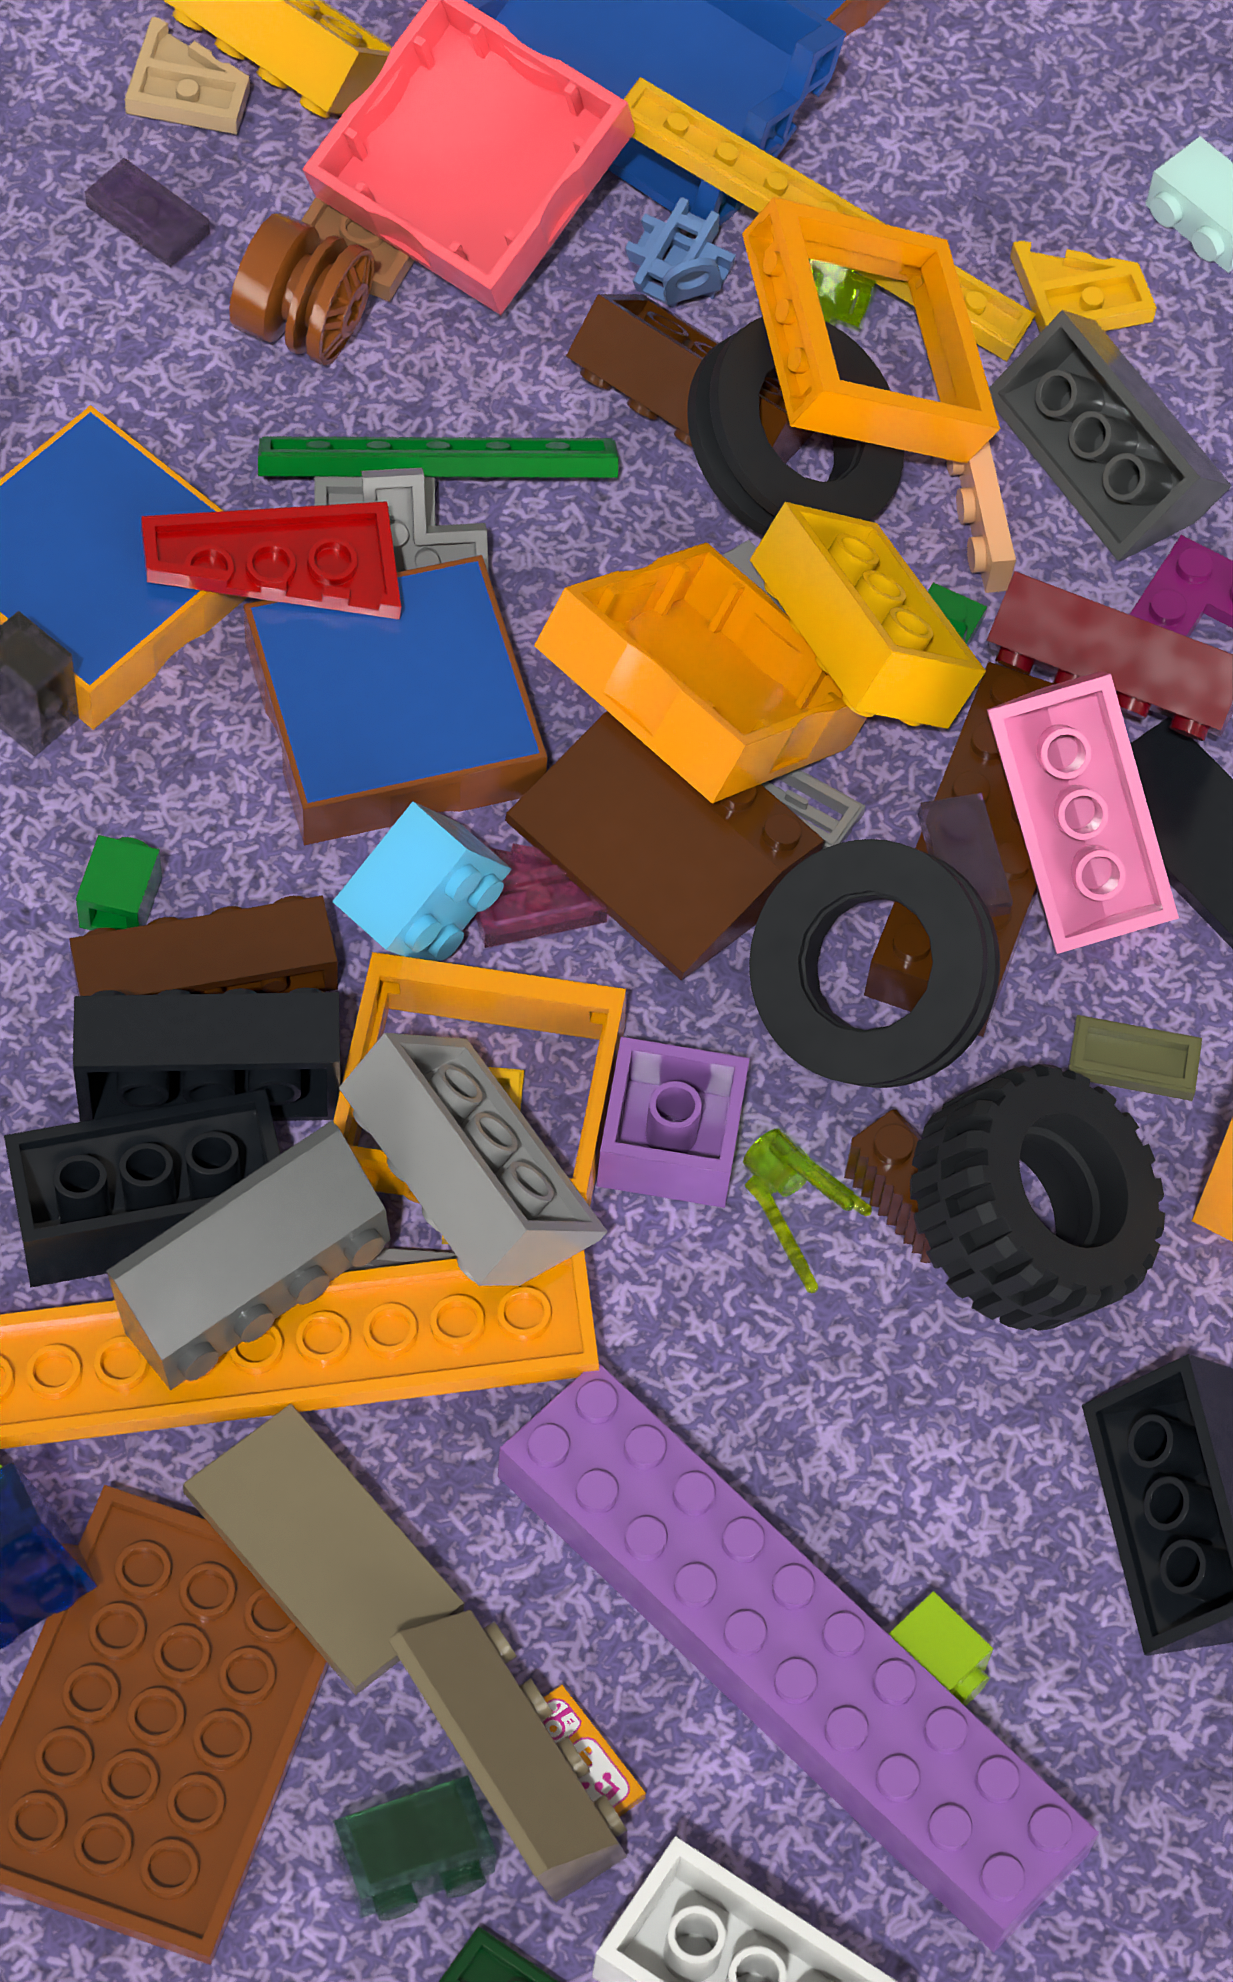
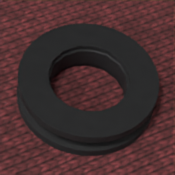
M763 316L747 324L713 347L700 362L691 382L687 405L688 428L693 451L705 479L719 500L736 518L753 531L764 536L784 502L866 521L874 517L885 507L899 483L904 462V450L831 435L834 465L828 481L821 482L803 477L786 465L768 442L759 417V392L765 378L772 377L778 379ZM825 321L840 380L891 391L881 371L862 347L843 331Z
M862 839L842 842L812 854L794 867L779 882L768 897L754 929L749 957V974L752 994L762 1022L778 1046L794 1061L811 1072L827 1079L863 1087L892 1088L909 1085L938 1073L960 1057L973 1043L989 1017L995 1001L1000 974V951L994 923L985 903L971 883L960 872L939 858L907 845L888 840ZM887 899L901 903L917 915L930 938L933 965L927 990L909 1014L890 1026L863 1030L851 1027L831 1011L820 991L817 962L823 938L840 915L858 903Z

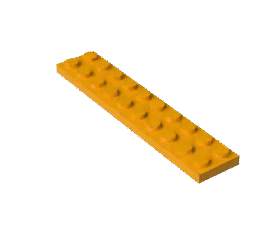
M584 1250L520 1286H478L476 1282L469 1279L461 1271L457 1264V1258L343 1272L330 1281L327 1289L318 1298L307 1304H296L277 1317L270 1329L261 1337L251 1342L242 1341L220 1356L215 1366L207 1374L196 1380H185L172 1390L167 1387L125 1334L115 1300L0 1314V1449L272 1416L289 1404H292L298 1412L571 1379L577 1378L583 1372L598 1371L599 1361Z

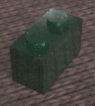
M468 1775L333 1820V1840L360 1919L376 1913L380 1921H389L403 1917L419 1907L418 1899L443 1890L448 1898L461 1897L482 1888L487 1883L485 1876L495 1873L496 1850Z

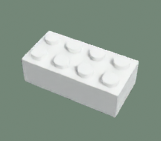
M676 1836L597 1951L592 1978L598 1982H897Z

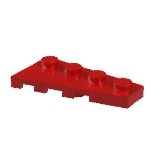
M387 501L141 516L146 581L149 583L400 620L401 601Z

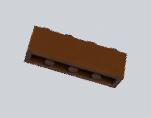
M323 895L310 898L287 896L275 901L273 904L244 909L237 906H227L219 908L209 915L185 919L162 917L144 926L120 930L97 928L87 932L84 936L69 938L78 996H91L96 992L104 990L119 991L126 995H157L162 991L171 989L184 990L191 994H223L228 990L238 988L250 989L257 993H289L298 988H315L323 992L338 989V961Z

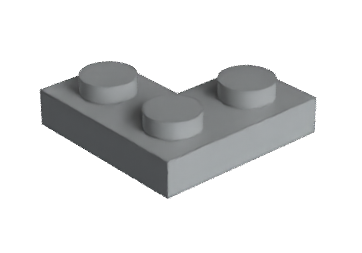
M422 468L361 471L363 503L387 501L397 572L482 555L489 575L487 528L485 523L426 526L424 473Z

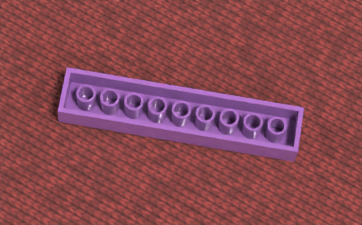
M600 1363L598 1371L583 1372L500 1447L498 1478L993 1953L1088 1856L1099 1832Z

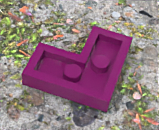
M1180 535L1129 615L1187 637L1191 635L1203 614L1233 628V560Z

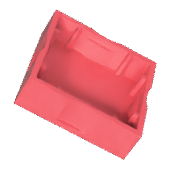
M427 0L391 48L389 56L375 81L360 97L349 105L302 170L315 197L501 315L634 134L635 127L628 102L564 62L542 55L527 47L506 26L466 1Z

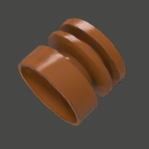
M282 213L272 214L261 224L240 262L229 305L230 322L235 329L266 342L277 341L285 333V345L290 352L295 354L307 353L312 361L322 365L332 364L339 356L363 315L374 276V255L370 249L361 245L353 244L348 246L344 238L336 235L328 236L319 245V233L314 226Z

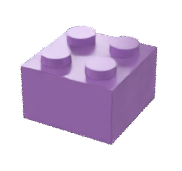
M621 1037L600 1149L596 1186L725 1208L750 1058Z

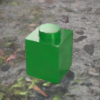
M98 835L76 896L79 928L87 930L113 928L120 930L146 925L162 880L160 849L149 847L143 841L131 837L114 839Z

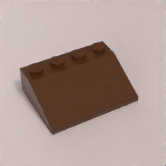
M608 711L599 717L512 806L505 816V821L681 981L754 927L768 897L779 882L800 862L812 854L821 851L824 839L762 784L712 804Z

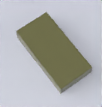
M1077 1015L1073 1029L1068 1070L1089 1078L1092 1083L1192 1101L1196 1091L1202 1038Z

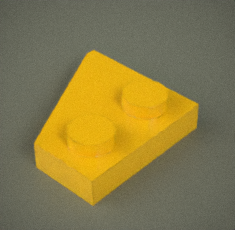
M1022 240L1013 242L1010 258L1031 311L1036 314L1034 319L1040 333L1062 310L1095 320L1103 331L1153 322L1157 307L1139 263L1116 258L1098 259L1089 253L1066 249L1065 258L1030 252L1032 242Z

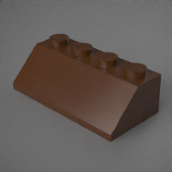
M598 294L566 357L582 366L580 375L590 383L606 390H611L613 386L629 396L627 405L637 413L653 420H658L660 416L677 427L674 435L692 447L687 417L691 382L702 359L720 342L644 294ZM772 377L765 378L759 392V417L768 442L786 464L815 431L790 426L779 380Z

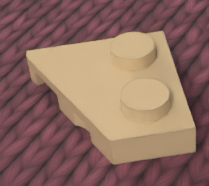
M151 17L125 96L126 114L237 134L250 93V76L230 63L218 61L210 50L196 41H193L189 46L169 34L167 22L161 18Z

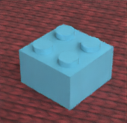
M412 801L332 902L385 950L404 957L443 961L451 956L459 947L464 938L463 929L475 914L486 910L498 899L504 887L502 881L512 868L459 822Z

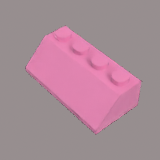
M1103 671L1095 672L1038 689L987 709L1055 953L1059 954L1178 919L1176 905L1111 674Z

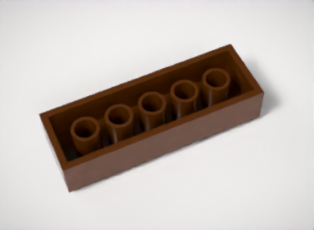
M989 661L915 848L939 858L960 872L979 893L993 920L1000 951V974L994 1004L989 1017L978 1034L981 1037H984L1038 892L987 709L1038 689L1054 685V683ZM894 901L871 960L864 996L911 1012L927 990L933 960L930 938L917 915L899 902Z

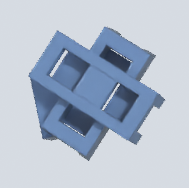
M683 197L678 201L667 222H663L645 213L641 219L644 233L637 244L629 241L625 247L629 261L641 266L633 279L636 291L673 308L680 301L700 295L714 299L730 273L736 256L712 244L719 231V214L711 211L706 220L689 213V200ZM681 229L696 235L695 240L681 234ZM668 247H672L665 260H661ZM653 278L663 282V287L651 282Z

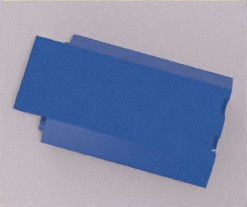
M464 0L506 26L527 47L542 55L564 62L618 97L624 99L641 77L775 158L778 157L798 128L792 122V119L808 93L810 92L819 98L832 79L846 36L845 31L797 0ZM632 137L608 168L609 171L671 212H673L680 198L683 197L689 200V213L704 220L707 219L711 211L718 213L719 226L730 219L744 205Z

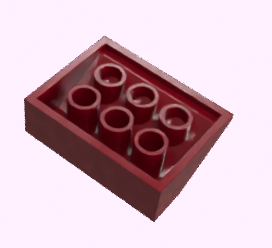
M1014 571L987 638L989 648L998 651L995 659L996 662L1026 674H1030L1033 665L1055 673L1054 684L1103 671L1112 676L1121 711L1146 719L1149 710L1173 719L1169 727L1170 729L1200 741H1205L1208 732L1219 737L1222 736L1233 715V654Z

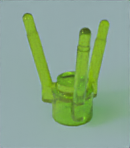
M776 1128L762 1135L745 1154L743 1164L753 1174L745 1184V1188L760 1203L805 1289L809 1293H815L818 1291V1284L772 1194L778 1191L781 1196L788 1197L798 1191L808 1181L845 1211L854 1209L863 1216H869L872 1213V1207L816 1164L781 1129Z

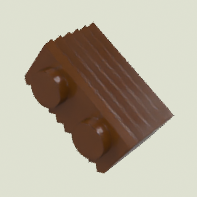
M893 1109L852 1138L844 1178L853 1179L852 1188H860L861 1197L870 1198L869 1206L878 1207V1216H887L886 1225L895 1226V1234L904 1235L903 1244H912V1253L921 1254L920 1262L930 1263L931 1261L926 1251L931 1248L925 1234L918 1235L913 1218L914 1214L919 1212L917 1200L910 1199L911 1175L918 1172V1168L912 1166L917 1142L923 1138L896 1109Z

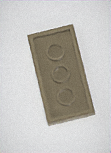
M292 1404L282 1409L183 1483V1493L355 1696L400 1661L387 1639L400 1631L464 1612V1602Z

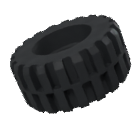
M1036 1064L1032 1067L1023 1065L1008 1070L943 1104L942 1110L933 1114L924 1126L923 1139L917 1142L912 1166L918 1168V1172L911 1175L910 1199L917 1200L919 1212L914 1214L913 1218L918 1235L924 1233L931 1249L926 1251V1254L934 1268L942 1267L949 1277L946 1284L958 1297L962 1299L969 1297L973 1300L972 1309L991 1320L1000 1317L999 1323L1020 1330L1028 1328L1037 1331L1053 1329L1120 1301L1124 1295L1134 1292L1144 1281L1147 1270L1153 1267L1160 1248V1244L1155 1239L1162 1237L1164 1231L1165 1213L1159 1211V1202L1164 1197L1162 1180L1154 1176L1151 1164L1156 1160L1150 1145L1146 1144L1143 1146L1135 1132L1140 1127L1130 1113H1121L1115 1107L1117 1099L1106 1089L1099 1086L1091 1088L1089 1086V1078L1071 1070L1062 1072V1068L1054 1065ZM1020 1160L1033 1171L1046 1190L1054 1213L1056 1235L1040 1221L1027 1199L1021 1180Z

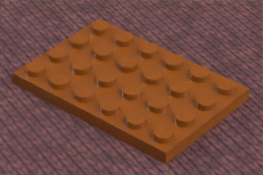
M107 1485L103 1486L0 1726V1891L211 1965L329 1664L206 1519Z

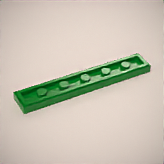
M262 436V438H259L258 476L362 477L361 471L422 468L424 477L618 478V452L616 442L612 438Z

